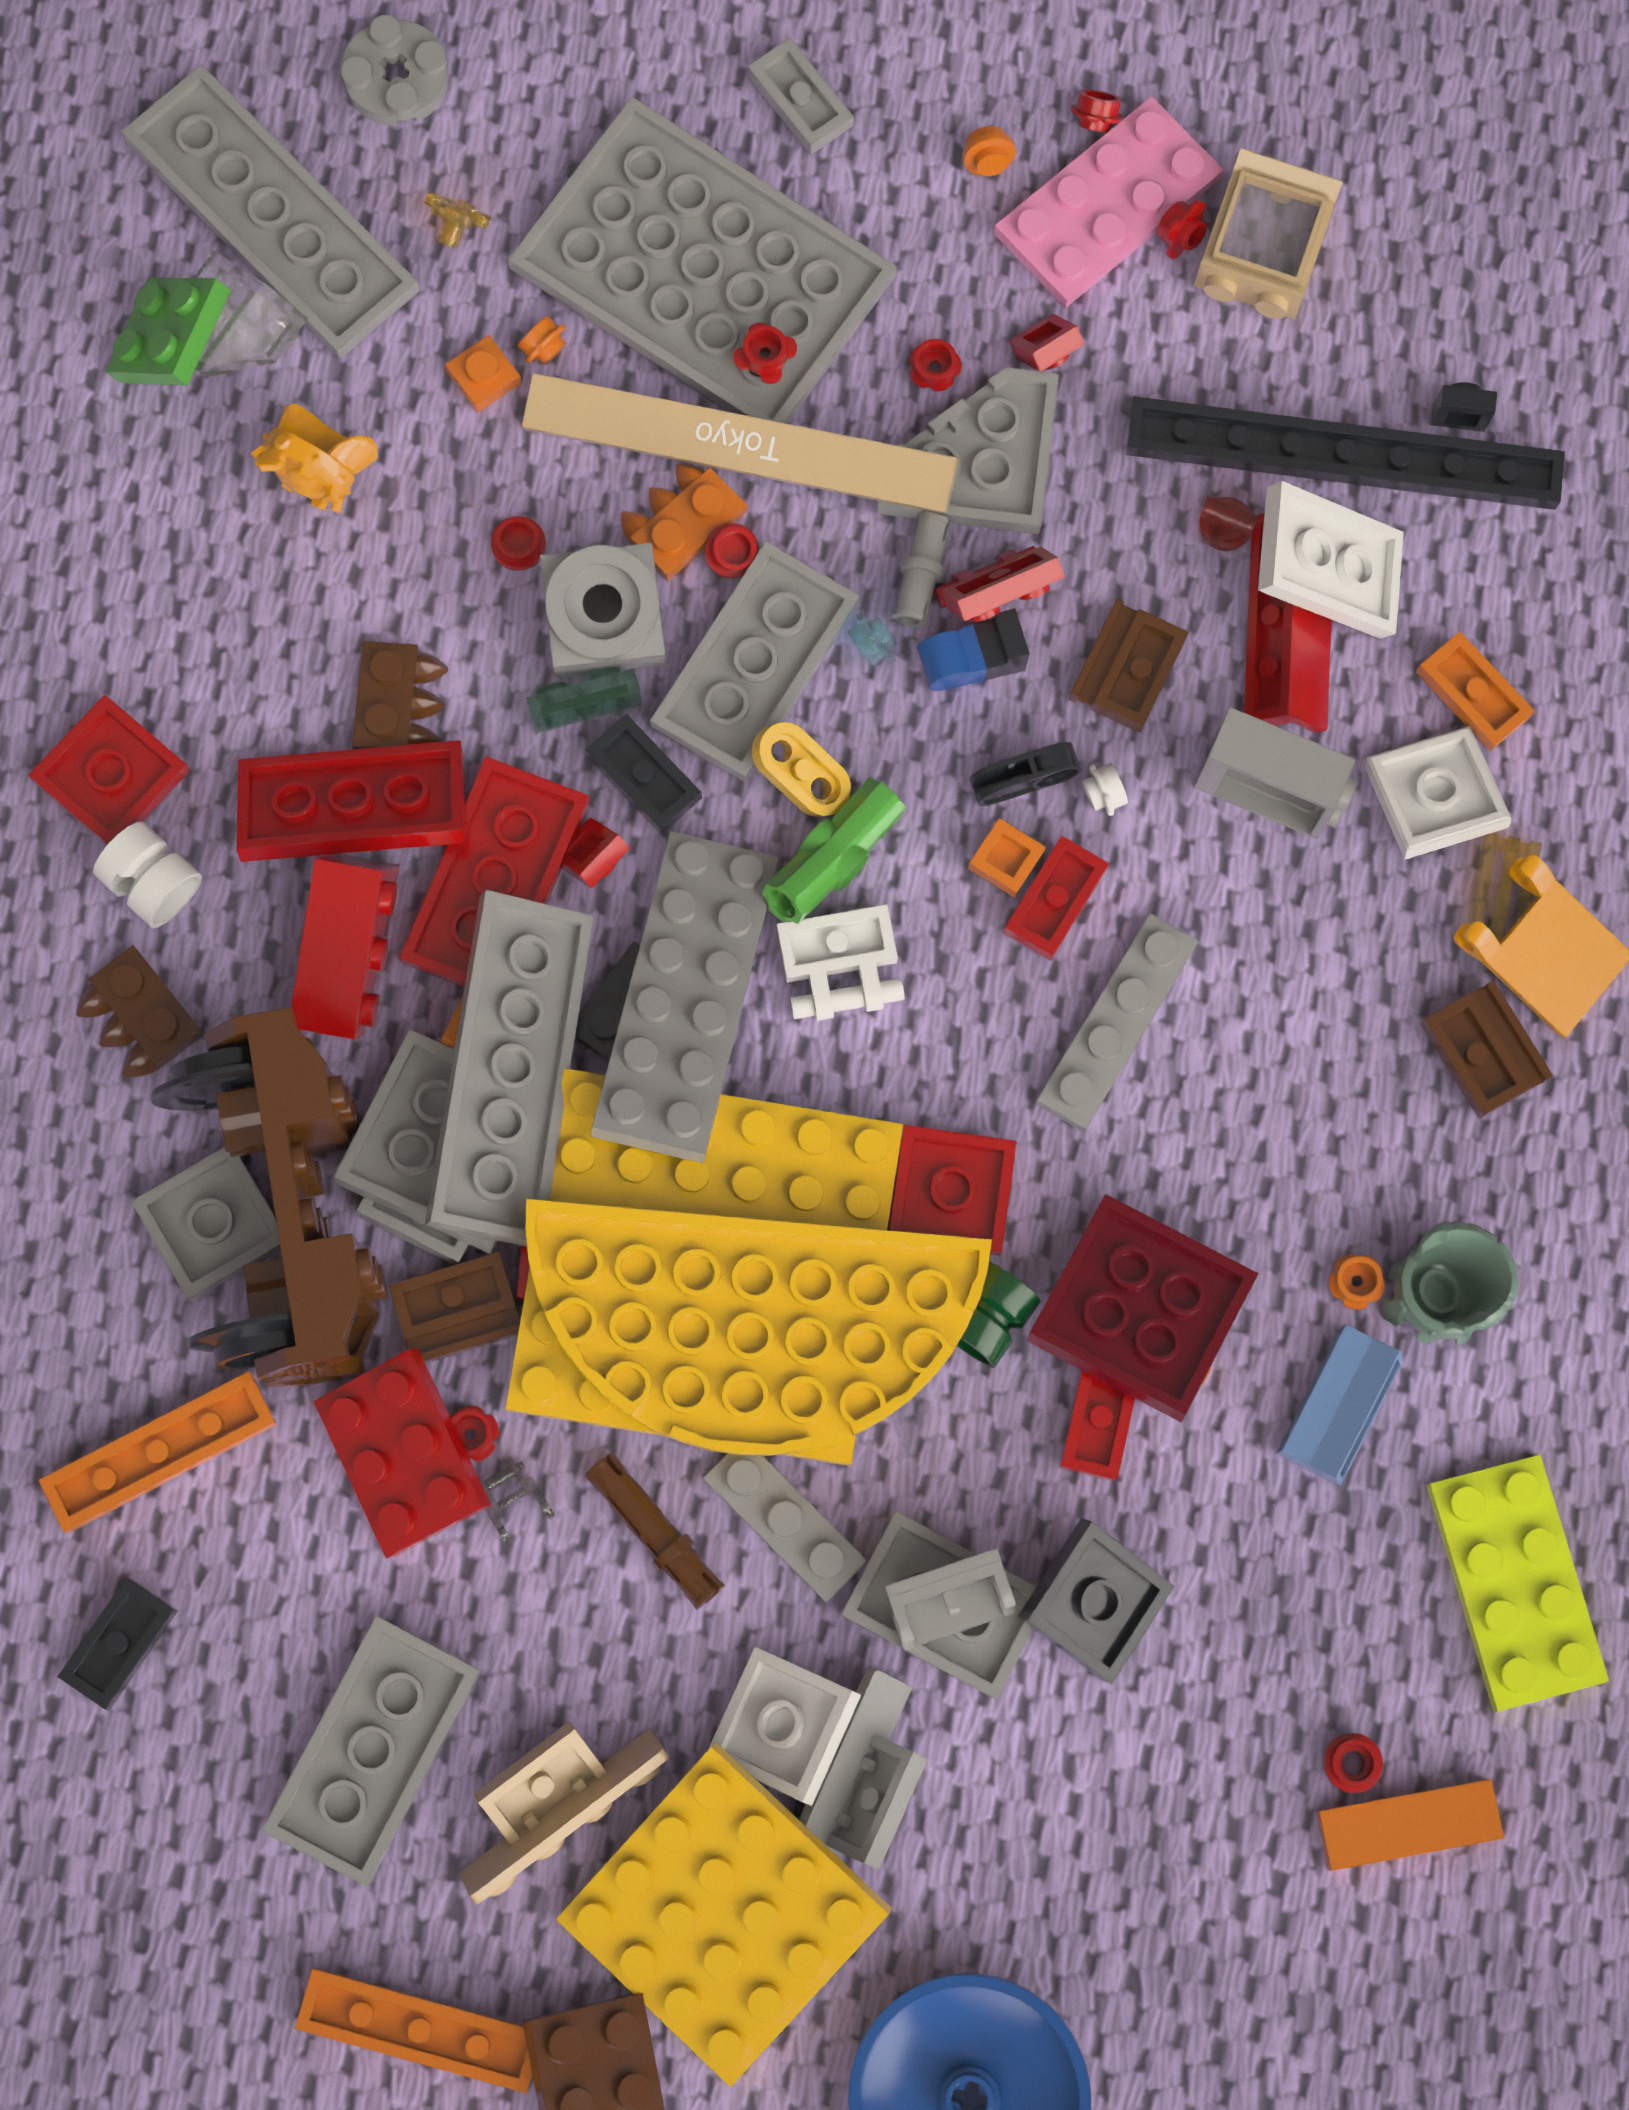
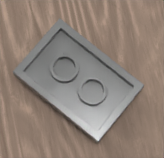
M895 1511L840 1616L903 1649L883 1588L977 1554ZM1005 1570L1015 1600L1016 1606H1014L1016 1613L905 1650L995 1700L998 1699L1034 1629L1020 1619L1018 1615L1036 1589V1586Z

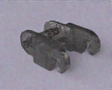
M511 1456L506 1458L509 1464L508 1467L485 1481L482 1476L478 1475L491 1503V1506L486 1508L485 1511L506 1545L512 1543L513 1540L506 1531L499 1515L502 1513L503 1508L526 1494L527 1496L534 1495L548 1519L555 1516L533 1477L531 1476L525 1480L520 1471L526 1468L522 1460L515 1464ZM516 1476L522 1487L497 1502L491 1491Z

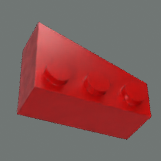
M331 854L314 859L291 1004L296 1014L299 1030L355 1040L364 1035L366 1027H374L380 998L379 994H375L373 991L377 972L383 971L387 959L389 942L388 938H385L389 916H392L396 903L397 878L400 865L343 854Z

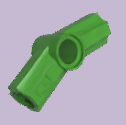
M870 776L831 820L826 818L820 822L800 845L796 856L788 864L784 865L766 884L762 895L768 903L769 910L782 922L792 921L799 924L834 889L838 892L842 891L867 863L871 855L869 853L880 839L884 838L888 830L905 813L906 806L900 801L896 793L883 782L877 781Z

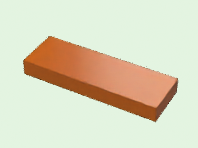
M1492 1779L1316 1811L1329 1871L1505 1839Z

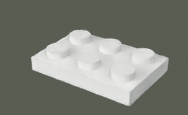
M1284 481L1267 487L1258 591L1379 639L1396 634L1404 532Z

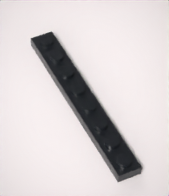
M1134 396L1131 404L1125 455L1556 510L1561 502L1565 451Z

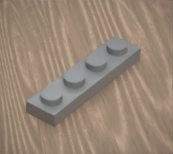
M1150 913L1035 1104L1084 1133L1199 941Z

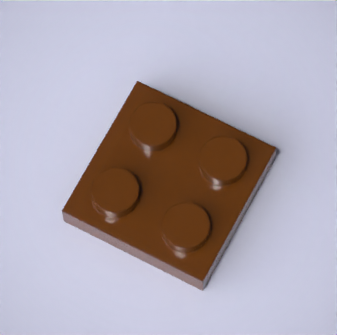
M632 1993L523 2020L539 2110H665L643 1993L635 1995Z

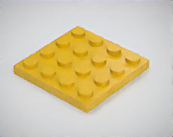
M715 1742L556 1920L634 1995L643 1993L645 2006L731 2087L884 1921L893 1908Z

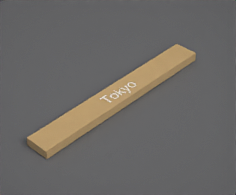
M536 373L532 375L522 427L525 430L946 515L959 462L956 457Z

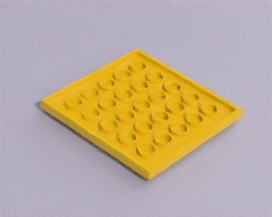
M564 1068L562 1078L564 1110L549 1201L887 1230L903 1124L721 1094L705 1161L700 1163L591 1137L592 1125L606 1075ZM529 1269L505 1410L665 1436L649 1429L623 1413L603 1397L578 1371L560 1346L547 1322L536 1294L531 1269ZM856 1435L831 1445L798 1453L780 1455L851 1466Z

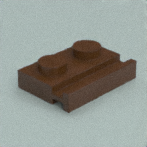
M1116 599L1072 688L1068 700L1075 703L1079 701L1092 707V711L1141 733L1189 632L1141 609L1136 611L1123 605L1124 601Z
M1494 980L1430 1015L1420 1023L1479 1119L1553 1077V1074Z
M500 1252L389 1285L407 1349L418 1348L425 1364L518 1336L520 1317Z

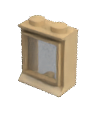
M1240 148L1200 263L1194 286L1204 289L1206 295L1218 301L1230 302L1235 299L1253 305L1260 314L1269 318L1281 319L1286 316L1296 319L1343 181Z

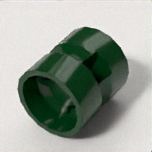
M989 1261L980 1300L957 1347L980 1363L995 1368L1013 1342L1009 1330L1011 1328L1022 1329L1041 1303V1300L1019 1279Z

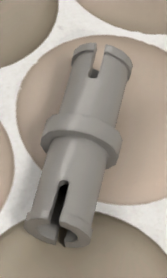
M922 512L918 516V525L910 555L903 558L900 568L904 578L896 609L892 615V618L896 619V622L916 628L926 626L927 614L935 584L942 582L945 568L941 565V560L953 523L948 521L949 518L943 515Z

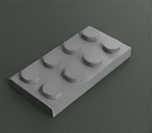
M766 541L651 718V727L736 778L746 782L755 768L752 758V744L756 735L768 725L785 721L858 606L860 595Z
M375 1616L268 1817L262 1832L366 1887L369 1886L476 1683L481 1670Z

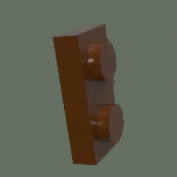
M363 641L352 749L441 742L440 738L430 729L412 722L413 720L431 717L445 707V704L435 694L416 687V684L428 683L442 677L448 672V667L437 657L420 651L418 645Z
M134 945L88 978L91 984L82 994L77 1006L76 1015L83 1018L98 1017L113 1010L114 1014L107 1020L100 1035L99 1045L101 1047H119L129 1044L134 1040L137 1041L125 1059L122 1071L124 1076L139 1077L159 1070L204 1035Z

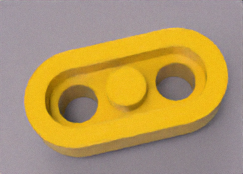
M781 722L768 725L758 732L752 744V758L755 766L802 812L814 817L834 815L848 802L851 795V782L847 772L801 727L793 723ZM775 742L780 743L784 749V757L780 762L775 760L771 753ZM815 779L819 780L823 785V795L820 799L815 798L811 792V784Z

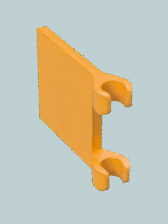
M1538 856L1519 857L1509 867L1508 875L1518 885L1537 897L1500 942L1497 941L1491 930L1479 921H1474L1471 924H1462L1455 932L1453 939L1462 950L1482 962L1554 1032L1562 1038H1566L1629 961V950L1555 880L1547 865Z

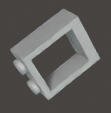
M1230 707L1194 788L1317 839L1326 824L1334 828L1336 827L1342 812L1345 813L1352 799L1358 781L1349 778L1356 759Z

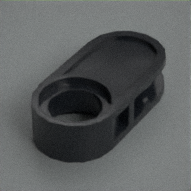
M1060 742L988 765L973 773L969 780L979 806H990L1065 782L1078 775L1082 769L1072 743Z

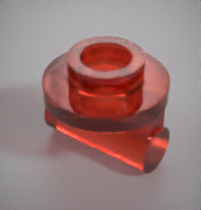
M1208 495L1199 517V532L1202 539L1210 547L1220 551H1233L1242 547L1249 540L1259 515L1251 513L1243 502L1235 498L1220 497L1216 499Z

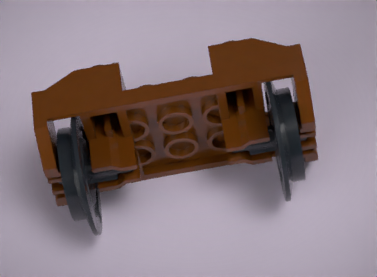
M292 1007L232 1017L205 1032L208 1052L188 1057L172 1066V1080L152 1091L151 1102L159 1108L177 1111L218 1109L225 1150L230 1152L231 1157L266 1151L282 1258L243 1265L250 1319L224 1324L199 1332L187 1340L188 1348L195 1351L212 1352L215 1367L219 1369L256 1368L257 1378L266 1381L268 1387L310 1386L358 1377L366 1373L364 1356L380 1317L378 1300L388 1297L382 1264L378 1265L376 1256H371L369 1247L363 1248L352 1233L332 1237L327 1216L323 1217L320 1207L316 1208L315 1196L324 1195V1184L320 1164L313 1159L314 1155L348 1150L352 1142L351 1133L357 1132L360 1126L356 1100L351 1098L348 1086L344 1087L342 1076H334L325 1060L314 1048L311 1038H305L297 1027L296 1014Z

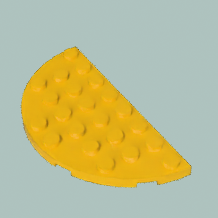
M526 1199L525 1230L527 1250L536 1294L554 1335L578 1371L603 1397L623 1413L649 1429L681 1443L709 1451L736 1455L772 1456L798 1453L831 1445L859 1434L879 1423L910 1401L941 1369L954 1352L959 1340L967 1329L981 1297L988 1271L992 1243L991 1239Z

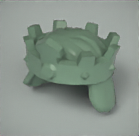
M1446 1221L1436 1224L1425 1233L1420 1243L1411 1246L1412 1251L1400 1263L1392 1265L1388 1278L1394 1281V1296L1383 1301L1382 1318L1394 1326L1408 1321L1419 1331L1416 1340L1428 1345L1435 1339H1454L1456 1345L1467 1342L1475 1330H1485L1496 1325L1513 1306L1519 1286L1514 1259L1510 1257V1251L1504 1243L1497 1242V1236L1478 1225L1466 1224L1461 1221H1454L1452 1223Z

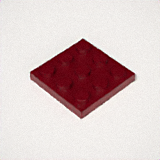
M1105 1194L1029 1332L1026 1341L1182 1423L1259 1273Z

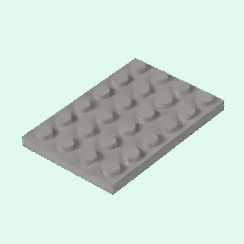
M631 97L508 259L509 269L729 412L786 424L790 422L894 280L897 273L896 265L634 97ZM757 322H763L776 327L784 336L792 337L797 344L795 357L786 361L782 368V379L775 384H765L762 382L760 375L749 369L739 370L733 362L734 351L743 347L748 328ZM763 349L760 352V355L762 357H768L770 355V351L767 349Z

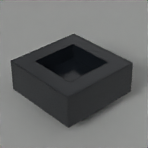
M1469 382L1454 383L1451 386L1443 385L1433 404L1431 425L1485 432L1496 412L1497 392L1482 390L1479 385Z

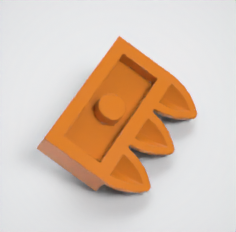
M677 464L676 477L682 491L679 495L663 488H649V503L655 515L654 517L649 518L643 514L623 511L621 513V523L625 537L631 545L652 543L655 570L667 582L704 550L706 539L715 528L726 523H735L747 512V504L711 468L705 471L694 465Z

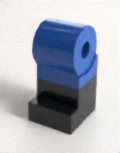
M1015 608L999 612L991 620L965 626L958 631H947L930 636L917 646L929 688L933 691L948 690L1026 671L1030 655Z

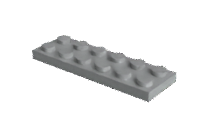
M202 64L121 131L126 144L339 359L343 358L420 291L418 281Z
M670 831L594 1117L591 1137L704 1163L768 906L762 892L766 884L776 874L779 856Z
M485 890L480 895L425 1225L527 1246L525 1230L526 1199L549 1201L564 1110L562 1078L564 1068L570 1069L593 926V915L490 890Z

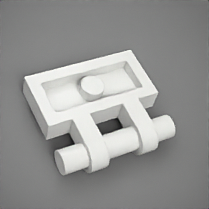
M887 904L803 919L799 924L792 921L777 924V934L786 982L809 979L811 994L790 998L793 1019L815 1016L816 1020L820 1021L834 1018L833 1012L865 1007L866 1012L884 1009V1003L905 1000L901 978L880 982L877 967L896 964L898 960ZM859 971L861 985L829 990L828 975Z

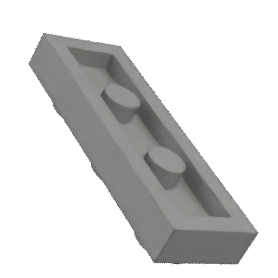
M728 1453L703 1478L825 1603L867 1563V1560L764 1456Z

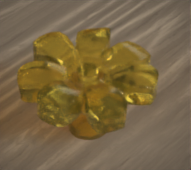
M428 192L424 204L432 207L431 212L443 220L437 239L439 242L458 248L464 228L480 226L488 229L491 217L475 210L476 205L461 199L456 204L454 200L434 192Z

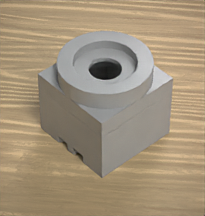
M652 543L619 547L594 545L573 552L540 555L552 662L556 678L665 666V648Z

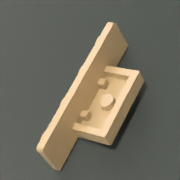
M569 1721L476 1791L474 1796L477 1802L505 1838L459 1872L467 1893L475 1904L481 1903L487 1897H494L506 1891L515 1881L516 1875L534 1861L543 1860L553 1855L562 1846L567 1836L584 1823H592L603 1817L611 1808L613 1801L633 1786H641L650 1781L658 1773L660 1765L669 1758V1755L651 1729H647L602 1764Z

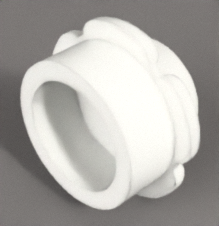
M1112 763L1097 769L1094 764L1090 765L1089 772L1091 777L1082 780L1088 800L1094 811L1105 808L1106 813L1112 816L1114 815V809L1128 804L1122 782Z

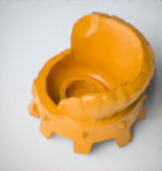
M287 404L284 407L283 415L277 428L274 427L269 433H264L263 442L250 455L256 460L254 464L261 472L274 471L276 476L282 481L281 486L289 492L295 490L296 493L312 499L311 505L321 510H325L328 502L332 503L331 510L339 514L341 513L345 496L351 494L350 486L355 481L354 475L377 460L379 448L370 437L358 435L347 438L329 428L302 406Z

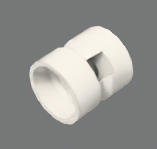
M136 822L121 831L105 847L94 864L93 874L117 897L128 895V907L151 928H158L171 920L191 900L201 884L202 876L178 853L167 855V843L144 822Z

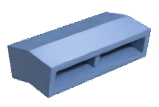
M1347 1324L1341 1327L1277 1454L1315 1475L1341 1486L1404 1361L1401 1351Z

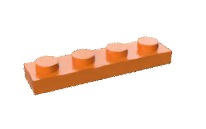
M248 1371L38 1481L62 1531L68 1534L278 1424L253 1373Z
M317 1967L311 1970L295 2029L515 2091L528 2093L533 2075L524 2025Z

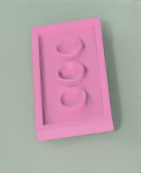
M1151 96L995 225L994 235L1063 307L1067 308L1157 233L1160 220L1173 204L1185 201L1190 205L1222 178L1224 169Z

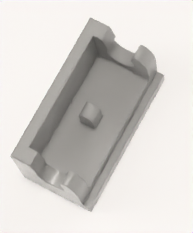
M998 1548L910 1577L883 1588L903 1651L1016 1613L1014 1606H1016Z

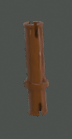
M613 1452L609 1453L605 1458L603 1457L585 1474L586 1479L603 1495L612 1509L655 1559L652 1562L659 1573L665 1571L674 1580L696 1610L700 1609L704 1603H708L725 1587L724 1583L706 1566L697 1552L691 1547L695 1543L687 1533L683 1536L639 1483L628 1473Z

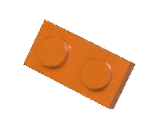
M1460 631L1420 664L1416 671L1467 727H1471L1473 734L1490 752L1524 724L1535 712L1526 700Z

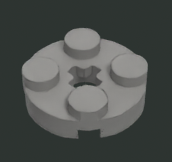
M391 15L376 17L370 26L362 29L353 37L343 54L341 76L352 105L366 118L384 125H399L398 121H407L415 118L417 121L427 117L440 105L448 89V66L444 47L434 34L417 23L398 20ZM395 63L404 64V70L408 74L405 79L396 76L391 82L385 80L386 71L384 68L387 65H394Z

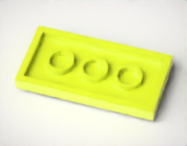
M1541 1454L1426 1485L1493 1712H1499L1609 1682Z

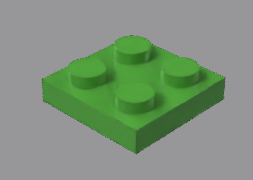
M148 278L146 284L138 291L135 297V307L124 331L117 337L113 345V355L105 372L121 383L188 386L231 290L217 278Z

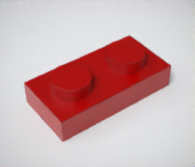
M1061 835L1005 926L1003 933L1052 961L1110 863Z
M1080 1370L1059 1468L1114 1482L1117 1481L1135 1398Z

